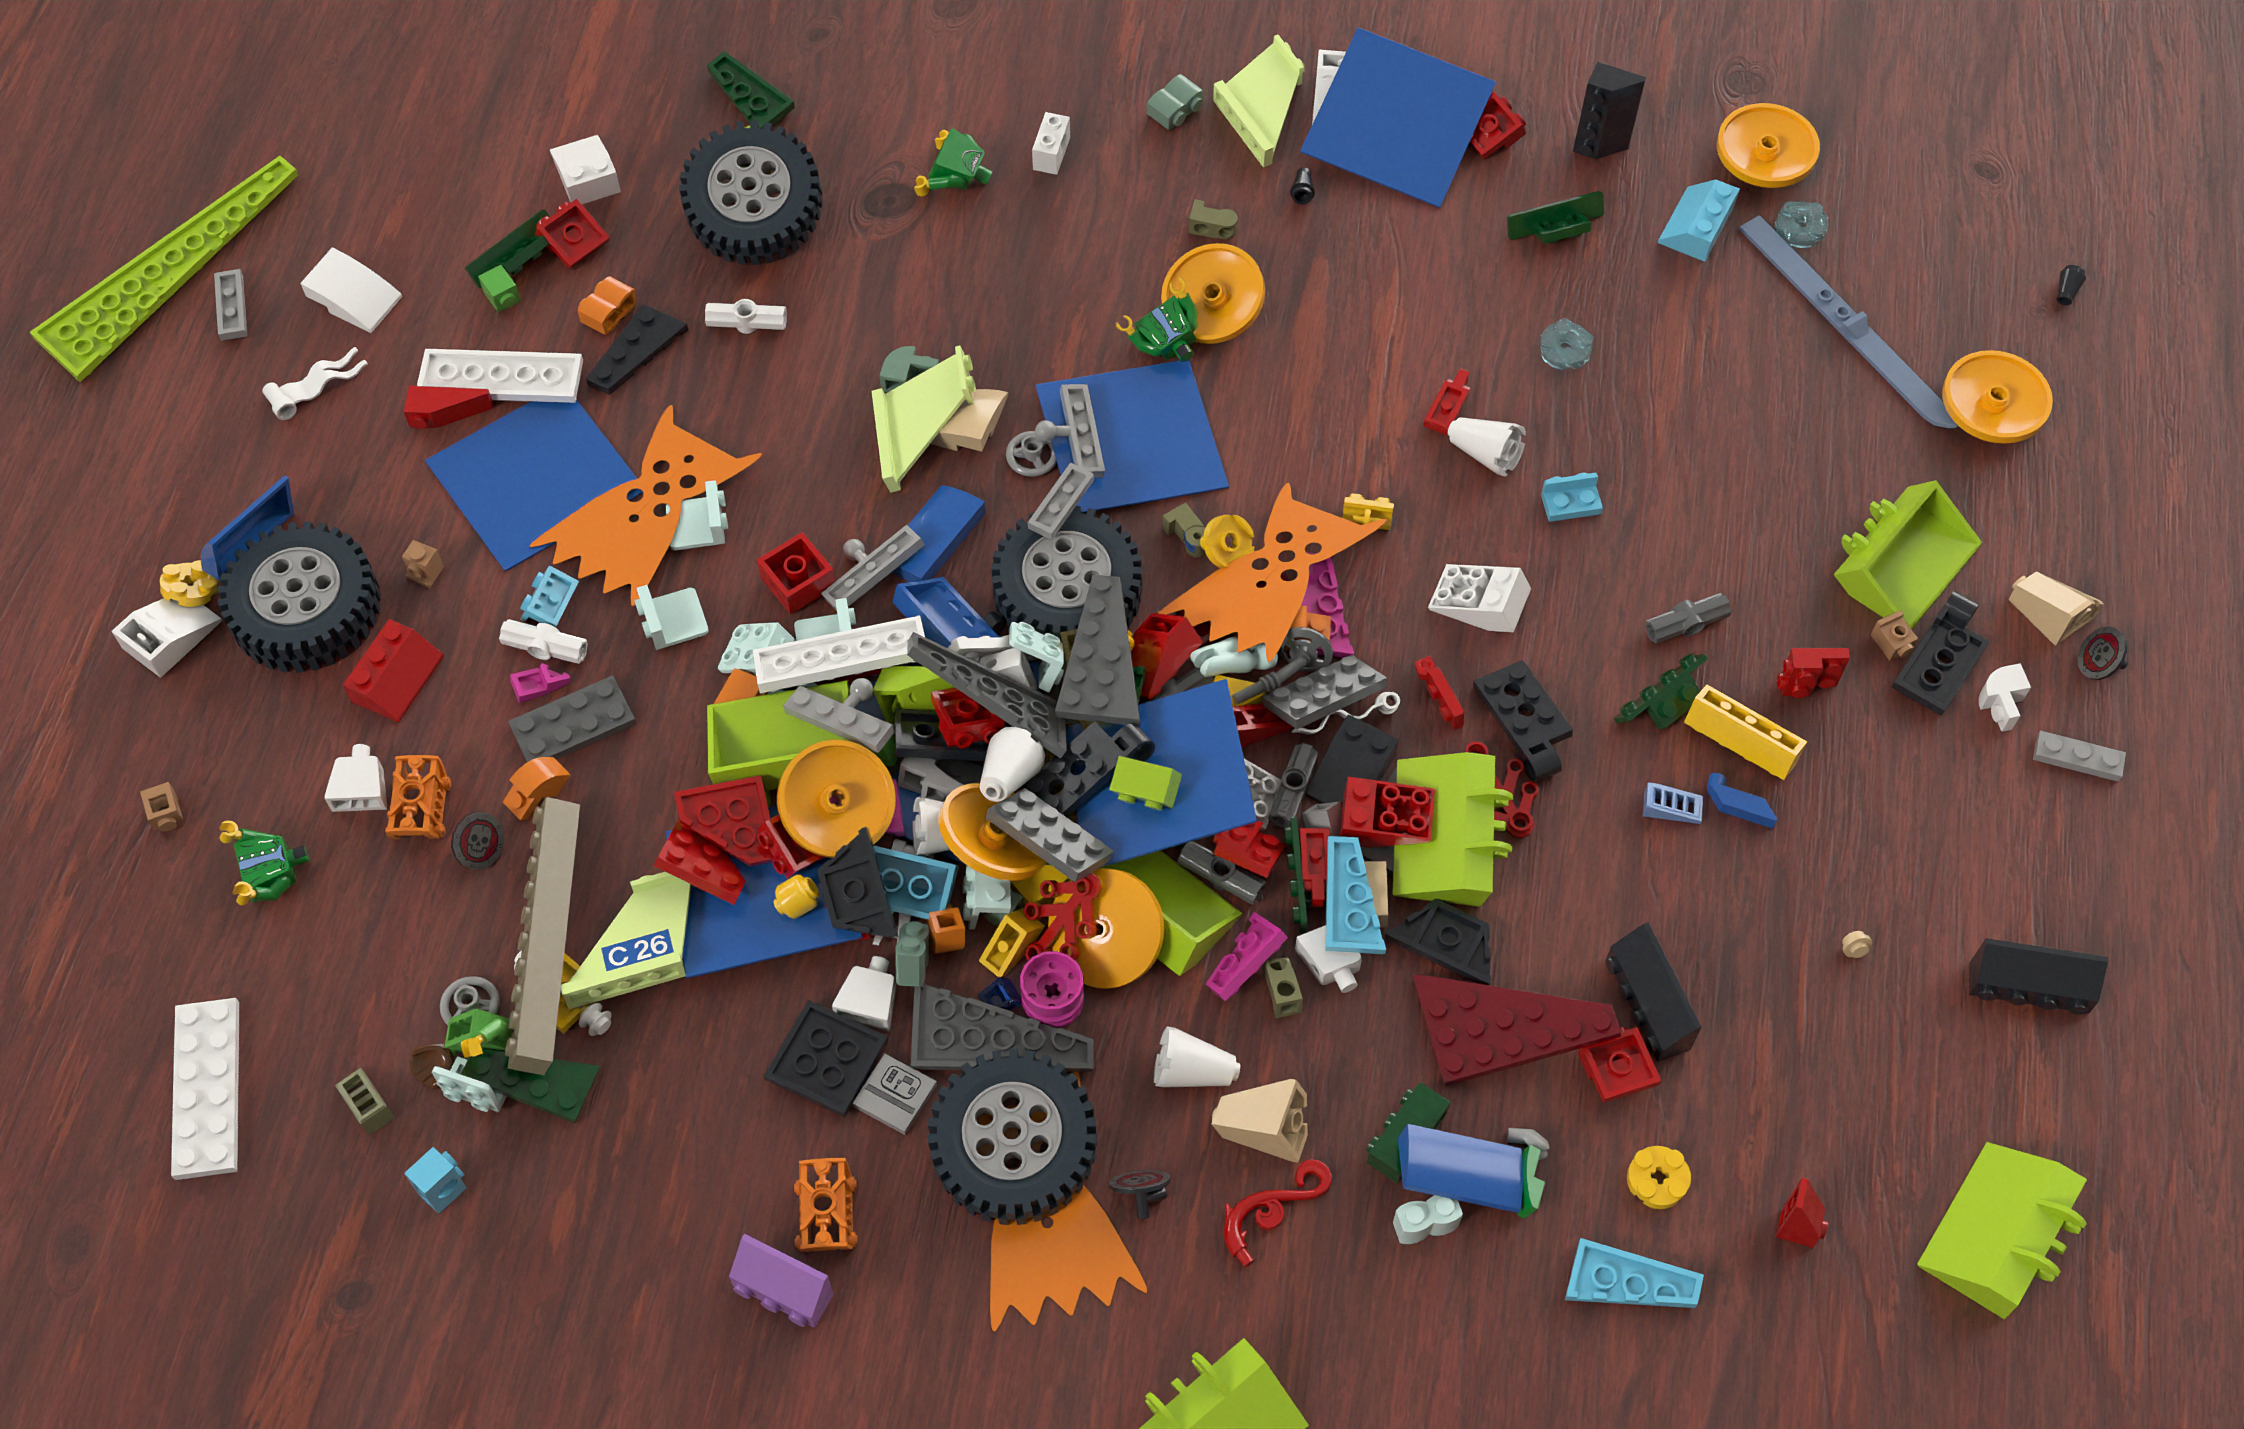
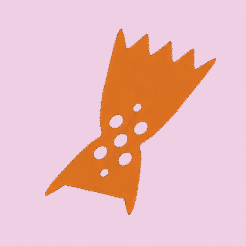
M670 405L661 416L650 440L642 463L641 477L623 483L594 498L543 533L530 544V547L556 541L557 547L553 564L581 556L578 579L606 570L603 593L631 584V605L634 606V600L639 599L637 588L644 585L648 586L672 541L681 514V502L686 498H691L705 492V482L716 480L718 485L738 474L757 461L762 453L734 458L673 424V406ZM692 455L694 460L691 463H685L684 457ZM660 460L667 461L670 465L668 471L662 474L653 471L654 464ZM692 475L696 478V484L691 488H682L680 486L682 477ZM659 482H666L670 485V490L664 495H656L653 491V487ZM632 489H641L644 495L640 501L630 502L627 499L628 492ZM658 504H668L670 512L664 517L654 515L653 510ZM631 515H638L639 520L632 523L629 521Z
M1287 483L1281 489L1273 506L1264 535L1265 546L1260 550L1227 564L1229 567L1218 569L1159 611V614L1167 615L1179 610H1185L1184 617H1187L1192 626L1211 621L1209 641L1238 632V653L1260 643H1265L1266 658L1268 662H1271L1280 649L1302 605L1309 580V566L1323 561L1367 537L1380 528L1387 519L1359 525L1293 500L1290 484ZM1315 525L1317 529L1314 532H1308L1307 527ZM1281 532H1290L1293 538L1287 543H1279L1276 541V536ZM1310 543H1319L1322 549L1319 553L1310 555L1305 552V547ZM1290 550L1295 553V558L1290 562H1281L1278 559L1279 554L1283 551ZM1258 558H1265L1268 560L1269 565L1265 569L1255 570L1252 567V562ZM1292 569L1297 571L1298 576L1292 581H1283L1280 577L1281 573L1285 570ZM1259 581H1265L1267 583V585L1263 588H1258L1256 586L1257 582Z
M1073 1072V1074L1078 1078V1085L1080 1087L1079 1072ZM1019 1104L1008 1106L1005 1108L1013 1109L1016 1108ZM1036 1111L1031 1115L1030 1119L1033 1122L1040 1123L1047 1118V1114L1042 1111ZM982 1114L977 1119V1123L983 1126L993 1121V1117L989 1114ZM1009 1128L1005 1131L1004 1136L1007 1139H1016L1019 1137L1018 1129ZM1043 1141L1034 1143L1031 1149L1035 1153H1040V1146ZM984 1144L978 1149V1154L989 1156L993 1153L994 1147L990 1144ZM1020 1160L1019 1165L1017 1167L1009 1170L1018 1169L1021 1166L1022 1161ZM1084 1185L1079 1194L1076 1192L1072 1194V1202L1067 1206L1063 1203L1058 1206L1059 1212L1052 1216L1049 1211L1042 1214V1218L1051 1217L1053 1219V1225L1050 1228H1044L1041 1224L1042 1220L1034 1222L1033 1217L1025 1218L1026 1224L1017 1225L1016 1219H1009L1008 1225L999 1224L998 1218H995L991 1240L990 1289L991 1327L994 1332L1001 1324L1009 1305L1014 1306L1032 1325H1036L1043 1301L1047 1296L1072 1316L1083 1287L1088 1288L1106 1306L1111 1304L1119 1277L1147 1293L1146 1284L1105 1211Z

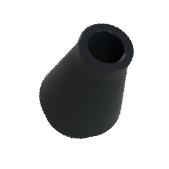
M1308 168L1297 170L1295 180L1290 189L1293 201L1301 205L1308 204L1315 196L1311 171Z
M2067 265L2060 272L2058 295L2056 298L2058 303L2062 305L2072 304L2074 297L2086 281L2083 268L2076 265Z

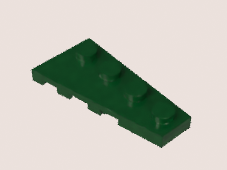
M722 52L707 64L710 75L749 124L750 121H758L759 128L762 129L765 122L772 123L773 126L795 108L792 99L727 52Z
M482 1048V1054L468 1058L461 1075L484 1082L497 1093L575 1124L600 1066L553 1059L546 1073L540 1075L508 1069L509 1057L505 1056L504 1051Z

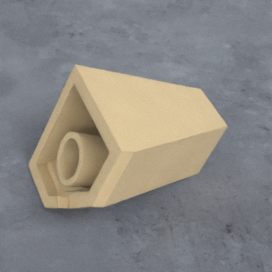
M2035 572L2027 578L2025 576L2019 578L2013 584L2012 588L2014 590L2008 599L2055 646L2094 620L2104 605L2100 600L2039 572Z
M1288 1079L1221 1097L1218 1107L1213 1111L1211 1124L1224 1139L1298 1163L1308 1136L1307 1123H1302V1107L1305 1108L1307 1106V1094L1297 1080Z

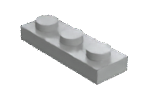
M236 269L214 273L217 326L220 340L247 337L244 281L241 270Z
M1070 463L1028 521V529L1052 540L1093 483L1094 474Z
M2039 731L2036 737L2033 760L2119 782L2123 776L2126 752Z

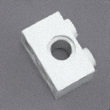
M1045 112L1032 149L1033 170L1058 174L1070 139V117Z

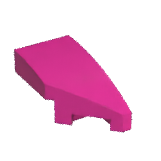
M541 663L540 669L535 668L510 674V682L518 702L521 703L570 683V676L566 673L561 675L549 670L548 665Z

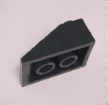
M1348 714L1334 736L1305 796L1319 803L1341 802L1342 806L1348 777L1381 781L1396 756L1399 739Z

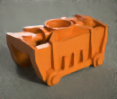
M431 755L395 756L396 769L393 771V791L390 811L387 813L389 821L385 830L386 836L389 839H400L402 836L424 835L428 839L443 838L446 833L444 824H442L446 791H449L451 787V779L447 776L439 756ZM405 762L408 763L412 773L408 774ZM431 762L430 773L422 779V776L418 774L419 771L424 768L425 763ZM408 790H420L417 798L413 800L406 799ZM418 808L424 812L423 828H417L413 819V815L417 814Z
M846 1158L799 1161V1180H796L794 1184V1192L799 1196L800 1235H797L795 1239L797 1251L853 1249L858 1244V1235H856V1232H853V1192L857 1189V1180L851 1175ZM838 1164V1180L831 1187V1182L826 1180V1176L830 1173L831 1166ZM808 1166L814 1167L816 1174L819 1176V1180L815 1182V1190L811 1187ZM822 1196H827L832 1200V1205L825 1211H819L814 1207L815 1201ZM831 1217L839 1225L840 1242L833 1243L830 1233L827 1232V1227L831 1226ZM815 1220L816 1226L820 1227V1232L817 1233L814 1244H811V1224Z

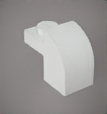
M2021 663L1995 670L1989 676L1979 695L1980 710L1991 708L1992 718L1995 722H1998L2002 732L2012 730L2020 717L2015 703L2023 701L2031 688Z

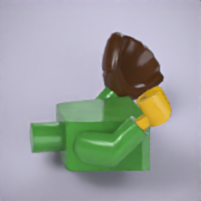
M476 1008L449 1018L445 1043L425 1044L411 1051L409 1065L412 1074L420 1083L431 1089H437L440 1086L437 1085V1081L432 1074L434 1067L437 1066L450 1071L454 1064V1056L459 1052H463L464 1058L482 1054V1048L505 1052L507 1041L512 1037V1029H508L509 1018Z

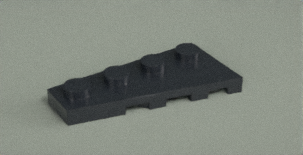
M643 304L586 378L587 385L608 395L612 394L635 375L634 371L643 364L646 366L652 361V356L663 348L665 350L672 344V340L677 335L686 333L689 330L687 323Z

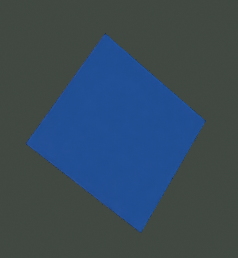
M1357 27L1300 152L1440 208L1496 81Z
M1189 360L1186 362L1174 361L1035 384L1044 418L1051 421L1055 426H1066L1060 396L1061 385H1088L1105 473L1103 478H1094L1093 483L1076 505L1081 506V514L1087 513L1088 508L1099 511L1229 488ZM1055 436L1051 440L1060 475L1063 474L1070 463L1074 464L1069 436Z
M577 399L575 403L531 401L425 460L505 572L557 543L555 541L541 546L530 547V544L543 533L594 498L623 483L637 479ZM632 489L628 492L627 499L631 501L643 494V491L641 489Z
M1227 679L1138 705L1141 722L1139 727L1155 744L1154 753L1145 762L1172 768L1182 774L1173 808L1163 806L1162 810L1159 811L1145 807L1144 801L1136 800L1135 804L1118 800V795L1109 790L1112 782L1111 778L1076 810L1079 826L1114 851L1112 860L1101 867L1257 822ZM1084 721L1066 727V746L1094 721ZM1097 722L1110 738L1125 726L1124 724ZM1086 765L1077 767L1074 775L1083 773Z
M778 806L768 808L770 819L779 814ZM672 830L665 831L666 839H668ZM727 853L746 882L734 905L694 885L691 886L683 947L686 979L862 938V933L833 928L827 907L824 908L826 902L817 870L833 858L826 857L814 863L808 869L796 874L805 878L810 877L816 884L820 896L817 898V906L799 918L792 919L786 914L781 915L774 906L773 901L776 899V887L788 879L784 874L777 873L773 862L750 867Z

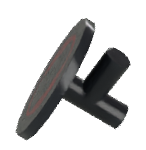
M2107 626L2096 629L2089 634L2081 644L2078 653V667L2081 673L2089 679L2102 680L2113 675L2118 669H2125L2128 665V661L2125 659L2128 650L2124 634L2115 627Z
M473 812L464 816L456 824L451 839L452 852L457 862L472 870H480L491 866L499 858L504 847L505 835L502 825L496 817L486 812Z
M1157 1170L1123 1173L1109 1181V1188L1118 1193L1135 1194L1137 1218L1147 1219L1150 1217L1148 1204L1166 1199L1167 1192L1164 1187L1170 1184V1175Z

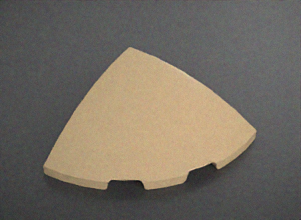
M977 389L976 392H972L974 403L968 404L965 399L930 444L958 451L959 446L982 452L988 436L991 437L1007 400L1008 392L991 389Z

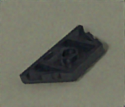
M863 827L851 842L843 845L836 852L832 860L827 861L817 870L831 924L835 929L897 938L899 937L870 831L869 828Z
M1435 898L1426 904L1423 910L1414 912L1406 918L1405 922L1394 929L1390 928L1385 934L1386 940L1477 984L1490 986L1491 957L1488 923Z

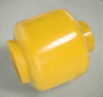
M795 875L776 887V899L773 902L781 915L786 914L788 917L796 919L817 906V898L820 894L816 884L810 877L805 878L801 875Z

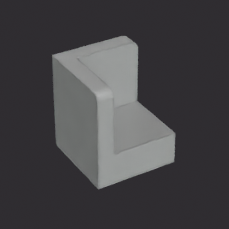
M1341 802L1315 804L1302 813L1306 828H1329L1330 836L1339 837L1342 815Z

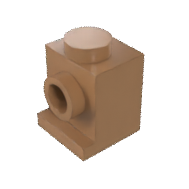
M415 540L411 542L402 556L407 568L406 579L428 588L432 586L444 568L437 549Z
M1901 610L1878 620L1871 633V637L1889 661L1899 656L1905 658L1915 650L1914 646L1918 641L1917 636L1902 618L1904 614Z
M169 782L140 791L147 819L155 831H171L177 827V823L184 821L178 803V796Z

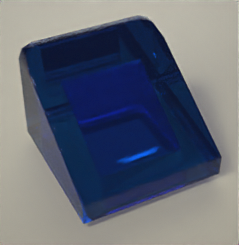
M998 977L978 994L982 1002L1008 1011L1022 1004V998L1012 981L1004 977Z

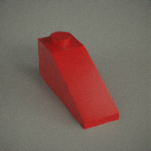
M409 385L403 412L409 427L417 429L438 428L491 410L494 404L489 389Z
M1263 704L1233 706L1241 748L1295 729L1265 708Z
M1801 1178L1782 1207L1776 1238L1813 1248L1819 1239L1825 1238L1828 1221L1823 1220L1825 1208L1808 1179Z

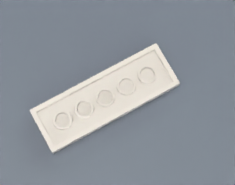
M425 349L417 386L489 389L492 400L575 403L583 357L582 354Z
M916 616L753 650L759 691L760 693L773 692L783 688L803 686L812 682L832 680L836 677L860 674L865 671L915 662L907 655L908 639L913 632L925 637L921 618Z
M236 998L175 1006L171 1176L174 1180L237 1172L239 1001Z

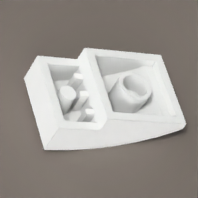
M333 247L300 283L306 297L327 306L329 313L370 333L374 331L402 298V294L379 275Z

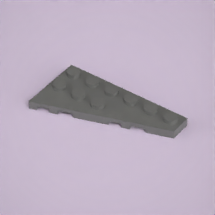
M1092 575L1055 710L1057 718L1124 725L1135 723L1141 726L1120 577Z
M915 632L912 633L908 639L907 655L1013 727L1027 730L1032 734L1031 738L1037 743L1039 741L1044 748L1062 758L1067 750L1065 718H1057L1055 710L1058 701Z
M925 982L920 987L914 986L911 1068L915 1070H961V1066L966 1062L971 1067L977 1065L975 1057L982 1054L985 1060L993 1059L992 1051L1000 1050L1001 1057L1009 1056V1049H1018L1019 1056H1025L1026 1050L1035 1051L1036 1059L1041 1060L1043 1054L1051 1057L1052 1065L1056 1066L1060 1062L1066 1067V1072H1093L1094 1039L1062 1028L1056 1029L1042 1024L1038 1020L1015 1015L1014 1012L973 998H965L943 988L938 989L926 985Z

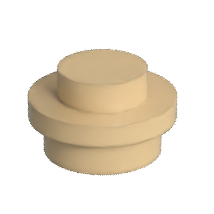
M1854 931L1844 937L1842 950L1847 957L1860 958L1869 952L1872 940L1864 932Z

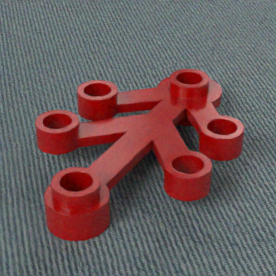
M1475 741L1467 745L1465 752L1488 755V748L1485 744ZM1514 758L1508 761L1504 786H1502L1495 775V789L1514 793L1517 779L1522 775L1524 764L1521 760ZM1517 766L1520 770L1513 771L1510 767ZM1532 781L1523 783L1520 791L1522 800L1518 809L1512 800H1508V806L1502 807L1506 814L1494 811V820L1506 822V830L1513 837L1525 838L1533 832L1534 819L1529 814L1532 801L1537 797L1538 785ZM1530 788L1534 793L1528 794L1525 792V789ZM1515 823H1522L1524 828L1515 826Z
M1089 873L1077 882L1058 883L1055 880H1045L1041 883L1040 893L1044 898H1055L1059 894L1073 895L1065 904L1042 905L1039 902H1029L1025 905L1024 916L1028 920H1039L1046 916H1057L1039 941L1030 943L1026 948L1025 956L1028 961L1033 956H1036V950L1037 955L1052 951L1051 945L1063 928L1065 930V943L1061 945L1059 952L1069 955L1068 949L1070 947L1072 951L1070 957L1074 960L1078 959L1080 948L1077 945V935L1081 939H1090L1097 932L1094 923L1093 900L1099 896L1102 889L1101 881L1097 876ZM1049 885L1052 887L1051 893L1048 891ZM1081 905L1082 921L1077 924L1076 911ZM1033 907L1036 910L1035 915L1032 914ZM1086 925H1087V927H1088V933H1087V934L1085 933V930H1084Z

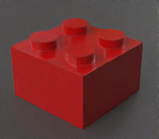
M803 532L756 560L760 578L790 615L821 597V593L836 582L833 568Z

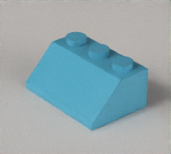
M1718 180L1687 187L1658 243L1705 262L1734 209L1740 189Z
M874 846L891 911L929 920V912L948 908L959 868L957 865Z

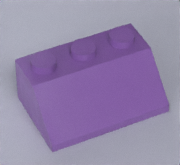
M746 1234L743 1235L729 1275L734 1292L746 1299H750L753 1296L761 1300L760 1304L771 1312L777 1313L780 1310L788 1314V1319L801 1327H805L808 1324L815 1328L834 1295L828 1275Z

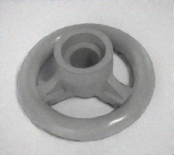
M1028 431L1015 436L1006 449V459L1009 466L1015 472L1024 476L1035 477L1044 475L1057 464L1051 441H1040L1036 437L1035 431ZM1021 443V447L1017 449V445ZM1047 444L1051 449V458L1044 465L1040 456L1044 446ZM1014 457L1026 458L1028 461L1033 462L1035 469L1019 465Z
M477 976L464 977L453 982L444 991L440 1001V1013L447 1025L449 1018H452L449 1011V1002L453 994L454 1002L458 1007V1011L453 1017L475 1008L488 1010L489 1013L497 1015L500 1006V997L496 987L490 981ZM469 985L484 988L489 993L491 1000H482L477 990ZM467 1000H473L470 1004H465Z

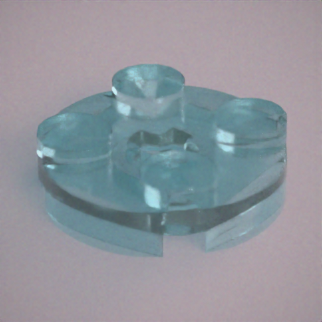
M1788 201L1784 203L1778 213L1775 228L1781 237L1783 235L1788 239V244L1795 247L1808 248L1816 245L1819 240H1823L1828 230L1829 221L1827 215L1823 212V206L1819 203ZM1796 222H1804L1806 227H1801V224Z
M1559 319L1557 323L1548 326L1541 335L1539 344L1541 356L1547 364L1557 369L1565 370V367L1574 366L1573 369L1579 368L1590 358L1593 336L1582 326L1572 323L1568 319ZM1562 343H1568L1572 348L1568 346L1562 348L1561 345Z

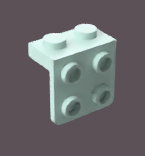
M716 480L705 482L707 497L683 500L681 502L679 522L670 543L672 550L725 544L724 530L728 529L726 513H722L721 507H726L724 491H718ZM668 504L666 505V514L670 512Z
M647 585L637 588L639 599L634 600L639 616L645 615L646 621L642 622L646 638L652 637L656 650L698 638L708 633V626L694 588H687L654 599L651 598Z
M846 598L836 599L837 614L796 621L794 624L796 640L799 641L852 630L851 625L856 624L854 608L848 609Z
M778 622L741 624L734 630L726 651L722 655L718 669L722 673H732L733 669L736 668L744 672H753L756 675L753 650L796 640Z
M1012 622L1009 627V644L1042 660L1039 666V688L1050 692L1053 684L1058 685L1063 676L1064 669H1061L1064 664L1063 643L1052 634L1046 633L1043 635L1036 632L1027 623L1020 622L1018 624Z
M967 865L966 876L963 877V894H967L966 903L963 905V920L968 921V929L975 930L980 912H1010V881L986 876Z
M457 1056L450 1071L437 1066L434 1067L432 1074L446 1098L455 1102H460L461 1099L471 1102L474 1108L484 1112H488L489 1109L497 1112L500 1111L507 1096L493 1091L484 1082L461 1075L467 1062L466 1059Z

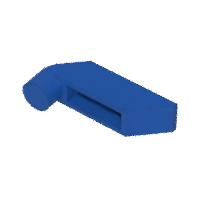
M1719 773L1710 774L1707 790L1720 812L1773 829L1777 817L1764 798L1725 786L1727 779L1724 775Z

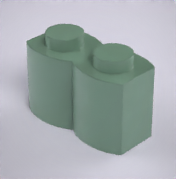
M1179 74L1165 88L1157 91L1148 100L1147 114L1168 130L1175 126H1180L1187 115L1198 111L1202 106L1203 90L1182 74Z
M913 921L903 924L899 930V942L896 945V983L899 986L920 987L925 981L926 967L929 964V927L927 924Z

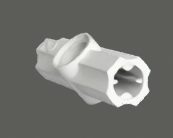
M741 299L735 304L708 303L705 309L706 326L735 327L738 331L745 334L752 333L757 329L784 330L787 323V310L785 306L755 305L749 299Z
M508 619L506 622H503L500 629L499 640L501 644L527 650L529 654L538 659L548 660L550 657L580 664L581 661H584L587 654L588 643L586 639L560 633L557 628L546 623H539L537 626Z

